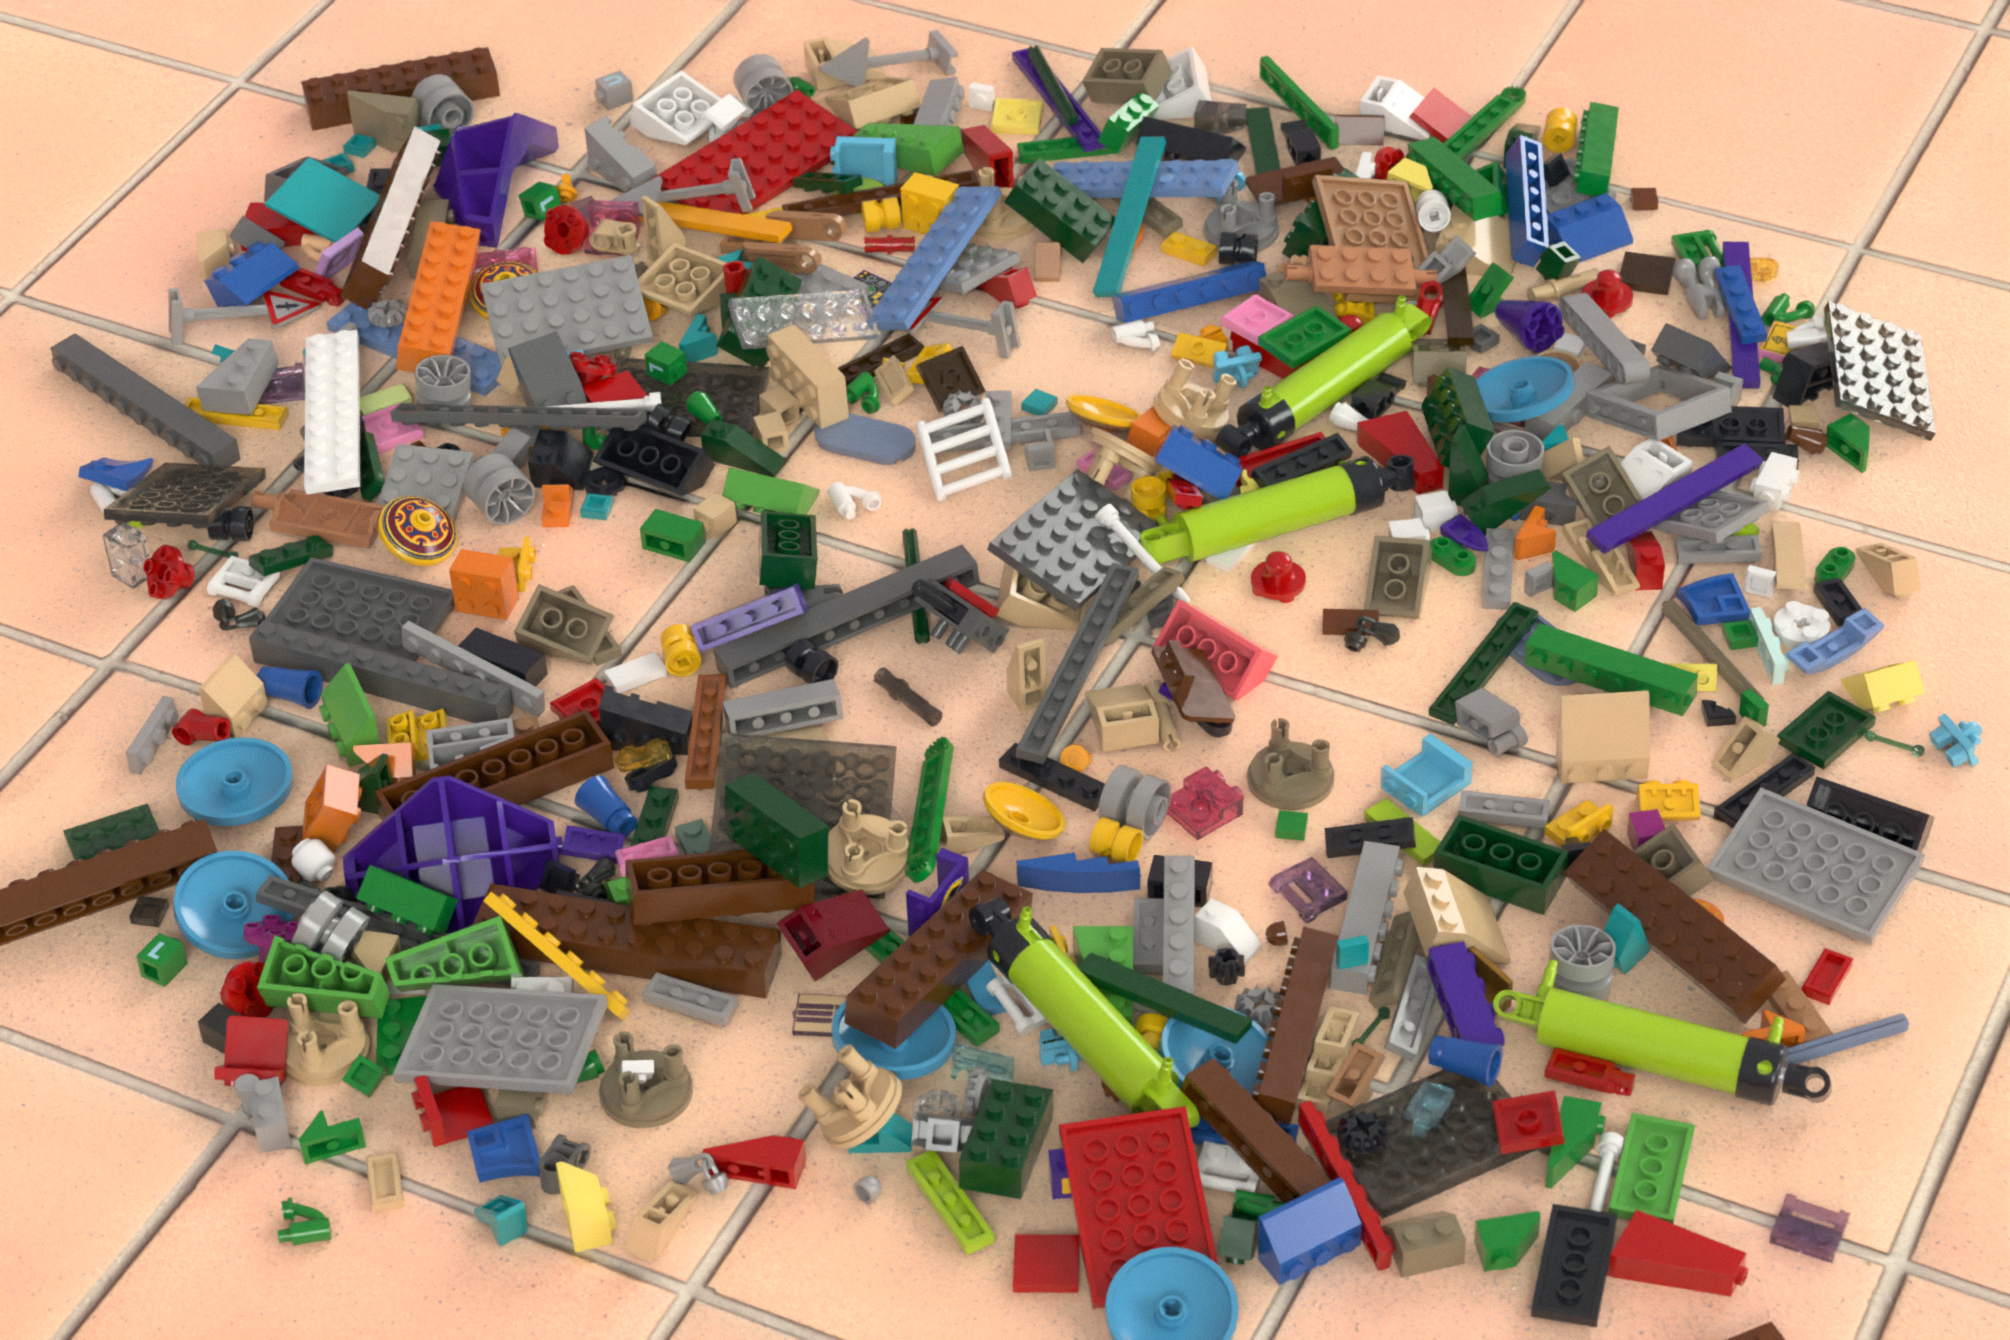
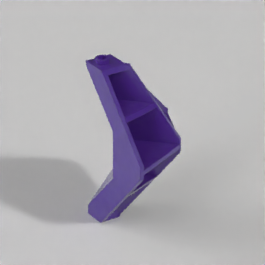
M520 113L455 129L450 137V142L433 188L440 200L449 199L450 209L455 210V223L457 226H469L480 229L479 246L497 248L513 171L517 166L555 153L559 147L557 129L555 126Z
M450 775L435 777L425 783L342 856L346 887L353 892L354 901L363 905L366 903L356 899L369 865L385 869L458 899L445 932L451 934L473 925L491 883L537 891L540 888L546 861L555 860L560 863L559 854H562L563 841L562 836L556 837L553 820ZM385 910L382 911V912L387 913V914H390V915L392 914V913L387 912V911H385Z

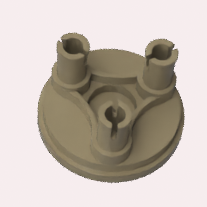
M1278 718L1277 727V721L1274 719L1271 722V739L1268 742V746L1255 755L1248 767L1247 782L1249 789L1259 801L1277 809L1301 810L1315 806L1329 796L1334 786L1335 774L1332 763L1329 760L1330 744L1323 739L1315 740L1312 742V745L1291 741L1289 739L1290 724L1288 720Z
M626 1031L619 1032L620 1042L616 1034L613 1038L616 1051L614 1063L606 1070L599 1087L600 1102L605 1113L617 1123L632 1128L657 1127L669 1123L680 1116L690 1104L693 1096L692 1078L683 1062L682 1047L671 1044L666 1046L663 1052L656 1050L634 1051L633 1035ZM624 1060H654L652 1079H647L646 1083L639 1084V1077L635 1072L633 1073V1080L631 1071L623 1072L620 1075L621 1062Z

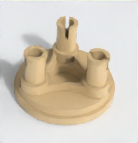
M990 167L980 169L978 171L979 187L994 186V170ZM999 188L1002 195L984 219L976 234L992 240H1011L1031 233L1036 227L1004 203L1013 188Z
M1180 359L1173 375L1168 377L1165 385L1156 392L1153 399L1154 409L1159 417L1170 427L1175 425L1179 428L1180 425H1183L1194 432L1193 437L1197 439L1214 440L1220 430L1229 424V414L1226 407L1229 403L1228 397L1237 381L1229 374H1222L1215 390H1206V388L1187 382L1194 369V364L1187 359Z
M1092 427L1089 432L1091 434L1089 442L1097 446V449L1093 454L1095 458L1086 474L1092 480L1104 485L1115 464L1132 472L1131 475L1133 477L1121 496L1132 503V483L1140 477L1155 476L1157 471L1160 472L1163 466L1157 463L1153 457L1099 428Z
M850 799L848 800L849 804L845 801L842 807L843 815L839 823L828 833V877L837 886L849 892L860 889L866 895L886 892L898 885L906 876L905 869H907L908 865L906 861L909 849V841L906 837L908 831L907 824L901 820L891 822L886 818L876 815H860L862 806L859 801Z
M302 993L292 994L294 1004L292 998L288 997L287 999L291 1016L289 1018L286 1075L293 1081L308 1086H328L342 1082L343 1077L360 1054L368 1059L371 1051L369 1034L362 1020L359 1019L357 1004L350 1000L340 1003L338 1006L339 1014L315 1011L310 1013L306 996Z
M852 1045L844 1046L837 1054V1060L852 1073V1077L841 1081L840 1084L842 1086L835 1087L834 1094L830 1100H827L813 1084L805 1085L798 1093V1099L814 1113V1118L820 1123L825 1140L836 1149L855 1147L877 1133L893 1115L902 1095L900 1079L893 1072L876 1067L871 1061H866Z

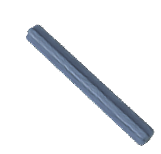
M1900 1013L1788 1047L1786 1067L1789 1062L1795 1064L1803 1063L1908 1031L1909 1020L1905 1014Z

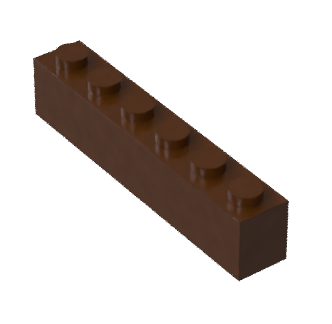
M1214 1058L1186 1074L1181 1091L1195 1105L1200 1116L1282 1202L1288 1203L1333 1181L1316 1165L1314 1159L1294 1142L1292 1136L1285 1133L1273 1120L1270 1113L1263 1110L1252 1098L1251 1094L1242 1088L1231 1076L1230 1072L1225 1067H1222Z

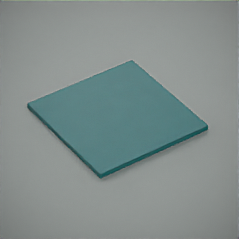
M308 157L265 202L264 206L336 243L364 221L374 210L380 195Z

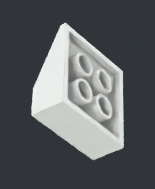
M1191 46L1167 58L1172 72L1155 100L1160 105L1154 115V119L1190 118L1206 112L1212 107L1205 65L1194 48Z
M679 71L633 103L630 125L649 138L687 145L715 125L704 114L719 102L721 98L683 71Z

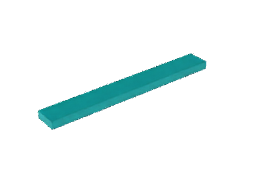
M1164 136L1140 138L1093 289L1095 297H1112V295L1118 294L1121 291L1165 148L1166 140Z

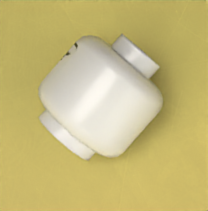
M307 838L293 849L292 866L305 880L309 882L320 880L323 882L334 873L332 867L336 861L335 855L321 840H310Z

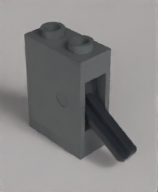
M930 577L926 582L918 579L913 583L911 591L916 595L914 601L940 618L931 635L936 639H940L949 625L955 628L945 642L952 650L961 654L970 639L992 653H995L997 648L1003 644L1009 629Z

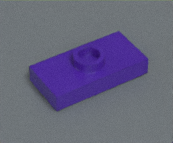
M567 825L562 855L597 861L601 858H607L618 864L615 852L616 850L623 849L625 834Z

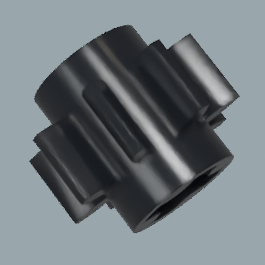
M1232 948L1218 949L1215 957L1209 956L1208 958L1209 977L1215 978L1220 985L1236 984L1238 976L1245 977L1244 955L1238 956V953Z

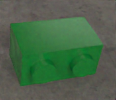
M655 509L640 527L642 549L689 563L705 544L703 522Z

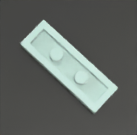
M1761 607L1750 608L1749 620H1751L1759 638L1756 649L1772 685L1784 684L1785 672L1789 670L1788 658L1780 650V641L1778 636H1774L1772 632L1770 618L1765 617Z

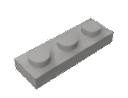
M985 391V398L990 399L1004 448L1005 450H1011L1012 391ZM990 435L984 437V448L992 446Z
M1758 535L1728 536L1724 538V541L1716 544L1708 543L1707 540L1698 538L1675 537L1674 546L1678 564L1761 561L1762 551Z
M162 696L125 752L130 773L138 775L143 773L146 766L152 762L159 746L164 744L171 728L177 723L178 711L175 708L172 697Z
M1462 790L1459 815L1482 822L1545 829V825L1548 823L1550 800Z
M1134 899L1133 970L1137 972L1163 973L1164 899Z
M657 972L642 993L644 1002L724 1027L739 1006L738 997Z

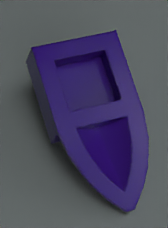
M1462 514L1457 515L1440 526V534L1443 537H1447L1457 544L1472 550L1488 551L1487 539L1483 532Z

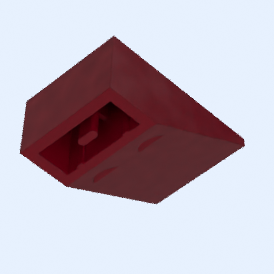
M862 889L801 906L776 923L815 982L891 932Z

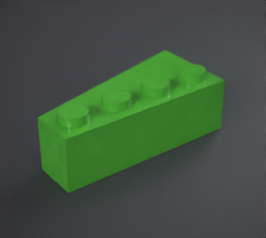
M868 123L854 135V137L896 138L897 168L936 176L964 152L959 126Z
M501 916L385 958L393 985L401 992L431 989L432 984L461 986L511 980L513 977H525L507 922Z
M1073 926V951L1078 963L1080 964L1090 953H1094L1133 970V926ZM1095 986L1133 1026V1001Z
M274 936L257 986L263 1000L269 1007L289 1009L287 1005L288 997L292 998L294 1004L292 994L302 993L307 998L308 1011L339 1014V1004L350 1000L357 1004L359 1016L380 1019L383 1017L390 991L381 973L350 962H340L331 955L315 953L308 950L306 946L297 943L296 945L285 942L284 938Z

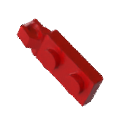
M301 267L280 282V287L316 301L324 302L326 300L332 306L338 307L345 302L343 297L340 296L342 289L334 285L333 280Z
M1172 473V478H1167L1166 490L1173 503L1182 509H1192L1193 506L1201 507L1203 496L1197 486Z
M1554 1048L1545 1068V1078L1603 1093L1606 1092L1607 1094L1615 1093L1631 1096L1635 1085V1075L1621 1072V1069L1614 1067L1615 1062L1559 1048Z

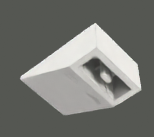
M1377 75L1360 100V115H1384V131L1396 135L1413 137L1417 140L1428 139L1431 136L1429 132L1409 117L1424 97L1400 80Z
M1649 438L1634 447L1621 462V465L1644 500L1692 473L1693 461L1660 440L1656 441Z

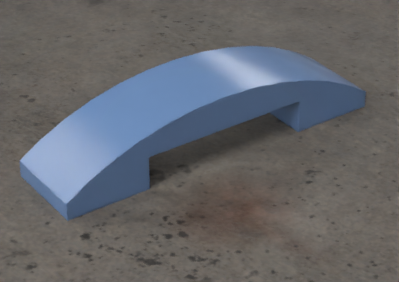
M1863 608L1846 618L1841 628L1811 645L1807 641L1788 651L1786 657L1805 674L1819 673L1834 667L1855 654L1884 629L1885 625L1866 608Z

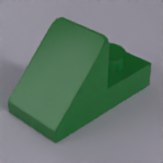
M1492 262L1469 295L1471 311L1481 318L1494 313L1498 303L1504 300L1501 296L1514 277Z
M323 1110L317 1114L299 1138L305 1165L366 1147L359 1118L328 1126Z

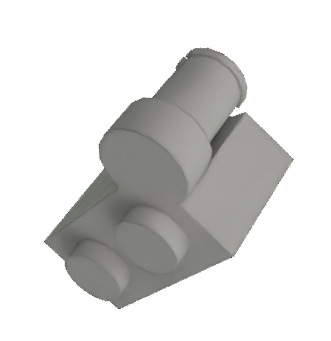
M1480 688L1455 701L1457 725L1483 742L1488 743L1490 752L1493 755L1495 754L1496 757L1512 748L1518 749L1527 744L1528 737L1526 731L1520 725L1519 711L1496 695H1493L1484 688Z
M244 1074L237 1078L234 1085L236 1094L241 1099L243 1112L246 1115L253 1116L260 1153L292 1147L279 1078L259 1080L253 1074Z

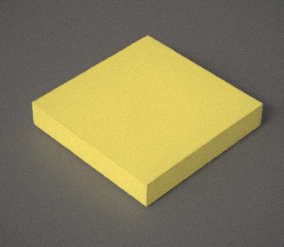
M997 98L991 121V131L999 134L1039 135L1044 108L1043 100Z

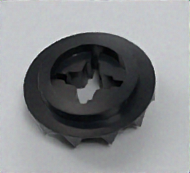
M605 467L593 469L583 478V488H585L586 494L616 496L617 492L624 490V484H626L623 474ZM603 480H605L607 485H602Z
M1364 1110L1360 1114L1350 1111L1347 1118L1340 1119L1339 1126L1337 1127V1138L1350 1151L1370 1153L1380 1149L1386 1143L1388 1129L1385 1120L1378 1119L1376 1113L1368 1115ZM1357 1126L1362 1127L1364 1130L1368 1129V1136L1361 1130L1357 1131Z

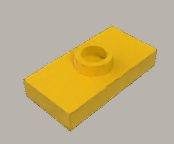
M1179 332L1171 352V357L1176 360L1187 359L1193 364L1214 369V353L1220 351L1227 352L1229 347L1227 343Z

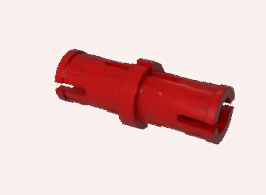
M887 235V237H865L864 244H875V246H864L865 253L887 252V255L893 252L913 253L915 245L905 244H914L915 236L893 237L892 235Z

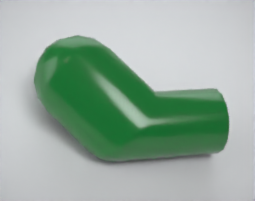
M787 77L793 87V92L798 90L808 97L814 95L816 88L799 77Z
M1764 357L1760 362L1759 368L1772 374L1770 380L1777 386L1783 365Z
M595 427L582 429L583 444L599 451L607 435L605 434L602 437V432L595 434Z

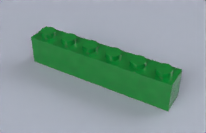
M1590 101L1589 109L1583 110L1573 182L1577 183V193L1592 196L1607 193L1611 177L1619 107Z
M1432 137L1408 144L1406 159L1426 166L1432 186L1473 221L1502 214L1501 191L1437 138Z
M1541 623L1525 645V665L1610 693L1649 691V706L1682 717L1697 695L1698 674Z

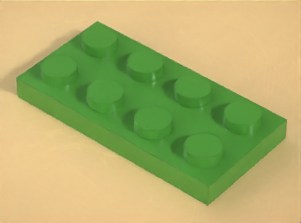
M1631 1113L1608 1213L1618 1214L1617 1218L1631 1220L1635 1211L1639 1210L1674 1224L1694 1136V1124Z

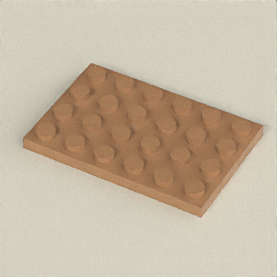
M1315 175L1312 183L1330 246L1410 249L1412 265L1415 270H1418L1420 265L1429 257L1407 181ZM1416 285L1414 296L1403 295L1406 298L1405 302L1418 301L1422 285ZM1343 293L1345 301L1396 304L1397 298L1400 296ZM1429 293L1425 297L1428 299H1434L1438 295L1435 293Z

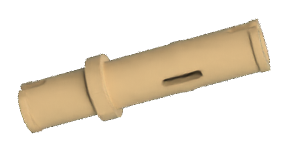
M1592 268L1591 270L1562 279L1547 280L1545 284L1528 288L1527 291L1529 293H1527L1529 301H1542L1549 298L1557 299L1562 294L1584 288L1586 284L1596 280L1599 270Z
M1150 680L1145 683L1144 689L1153 699L1159 717V733L1163 748L1167 752H1172L1170 746L1172 744L1176 751L1181 747L1182 743L1170 712V701L1158 692L1162 684L1161 681L1154 680L1155 687H1153Z

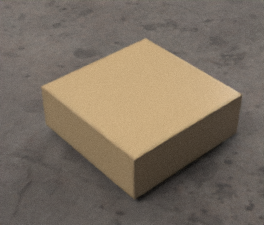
M1789 405L1790 425L1818 429L1819 420L1816 405Z

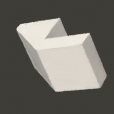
M728 94L708 109L704 115L722 130L730 131L741 116L749 118L754 110L737 96Z

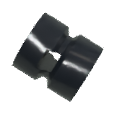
M1232 232L1221 233L1219 243L1220 265L1233 266L1236 262L1241 264L1257 260L1258 235L1243 233L1241 237H1238L1236 233Z
M657 404L651 412L645 427L684 442L691 429L692 420L680 414L674 416L673 410ZM666 422H668L669 424L667 425V427H666V429H665V431H664L663 428H664Z
M212 505L207 521L210 540L227 541L231 536L233 541H250L254 530L252 508L237 506L230 510L229 506Z
M807 639L796 642L788 651L785 659L786 668L808 684L834 679L839 667L835 657L821 650L819 646Z

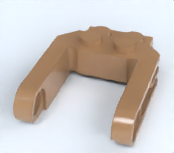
M776 210L766 214V219L791 222L792 231L780 243L726 235L719 243L721 253H731L742 249L745 262L753 263L760 256L789 273L811 274L821 264V254L810 247L784 244L785 240L800 239L835 242L844 235L847 230V224L841 216L833 213ZM828 223L836 225L838 232L831 231ZM802 255L809 256L813 264L806 263Z

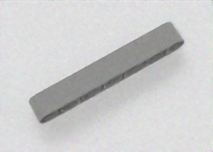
M1587 293L1565 296L1559 299V310L1562 313L1563 320L1620 384L1626 385L1650 379L1648 360Z

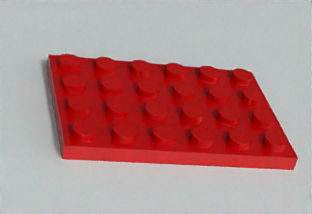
M1186 1106L1059 1124V1134L1093 1309L1106 1307L1107 1292L1116 1273L1130 1259L1143 1252L1162 1247H1179L1198 1252L1218 1265Z

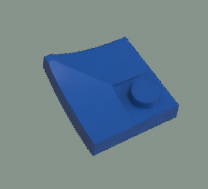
M103 457L81 466L78 477L128 491L146 476L152 468L153 459L121 461Z
M1734 573L1705 578L1677 590V599L1684 604L1697 625L1749 620L1750 609Z
M528 1114L467 1131L480 1183L513 1176L540 1177L538 1166L540 1156Z

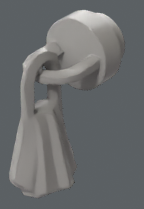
M701 1153L688 1158H673L668 1165L670 1176L677 1183H687L695 1175L703 1172L706 1179L702 1182L705 1190H709L711 1195L721 1192L728 1187L726 1183L728 1177L725 1171L719 1173L712 1156L708 1153ZM704 1159L701 1166H699L698 1160ZM710 1168H712L715 1174L711 1177L708 1172Z

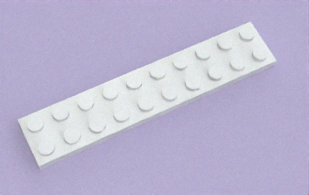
M342 330L338 333L316 334L312 337H306L304 487L306 495L360 487L359 336L357 330Z

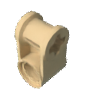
M603 219L589 238L591 246L601 252H612L627 256L633 255L640 250V244L635 236L637 228L631 222Z

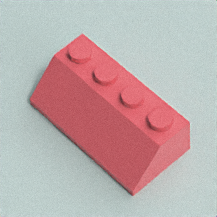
M1178 599L1153 645L1166 646L1168 640L1179 641L1182 648L1203 650L1224 693L1237 701L1265 681L1278 657L1199 607Z

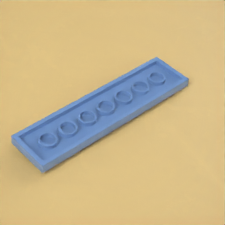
M1201 159L1195 161H1160L1150 197H1224L1239 170L1237 160L1226 159L1217 161H1204ZM1133 160L1126 162L1083 161L1074 163L1062 161L1055 163L1053 169L1090 198H1122Z
M998 186L959 187L954 192L955 197L943 208L941 214L931 225L927 234L919 242L913 254L908 258L904 267L896 275L890 287L884 292L883 297L864 322L869 330H909L1002 195Z
M352 302L326 322L327 329L333 333H336L348 322L357 324L360 344L397 359L398 344L404 322L393 327L375 326L368 319V309L365 310ZM458 337L453 356L463 359L469 365L471 391L487 396L500 385L496 381L501 370L497 352Z

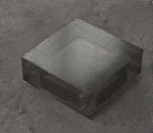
M139 896L129 916L131 924L160 927L169 908L168 899Z

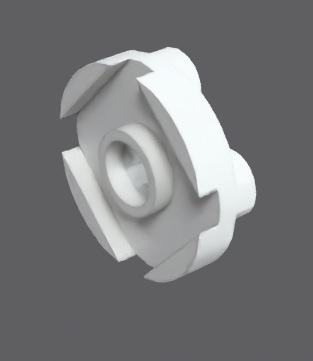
M1789 601L1784 608L1775 614L1772 630L1773 633L1778 635L1780 643L1793 649L1806 641L1811 645L1830 633L1829 613L1824 609L1804 605L1798 601Z

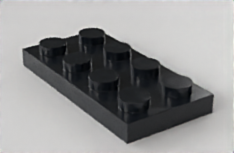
M1731 406L1732 412L1677 433L1676 446L1716 448V441L1785 444L1784 408Z
M1552 1204L1531 1307V1317L1597 1328L1618 1214Z

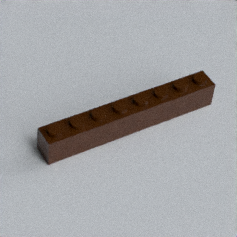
M1304 926L1301 937H1294L1290 955H1294L1295 958L1289 957L1284 974L1290 976V979L1283 977L1279 995L1284 996V999L1278 998L1273 1016L1279 1017V1020L1272 1018L1268 1037L1274 1039L1273 1041L1267 1040L1262 1058L1268 1059V1061H1261L1256 1079L1261 1080L1262 1084L1255 1082L1252 1098L1263 1110L1270 1113L1274 1121L1288 1125L1291 1124L1336 949V941L1339 938L1338 935Z

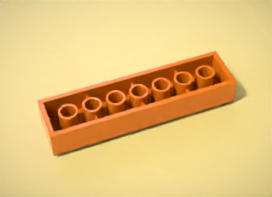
M430 221L398 344L396 370L415 373L416 366L428 357L435 355L453 356L478 256L480 229Z

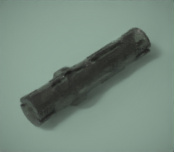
M885 667L877 670L874 675V682L883 687L893 700L902 702L931 727L939 724L943 713L912 690L907 681L894 676Z

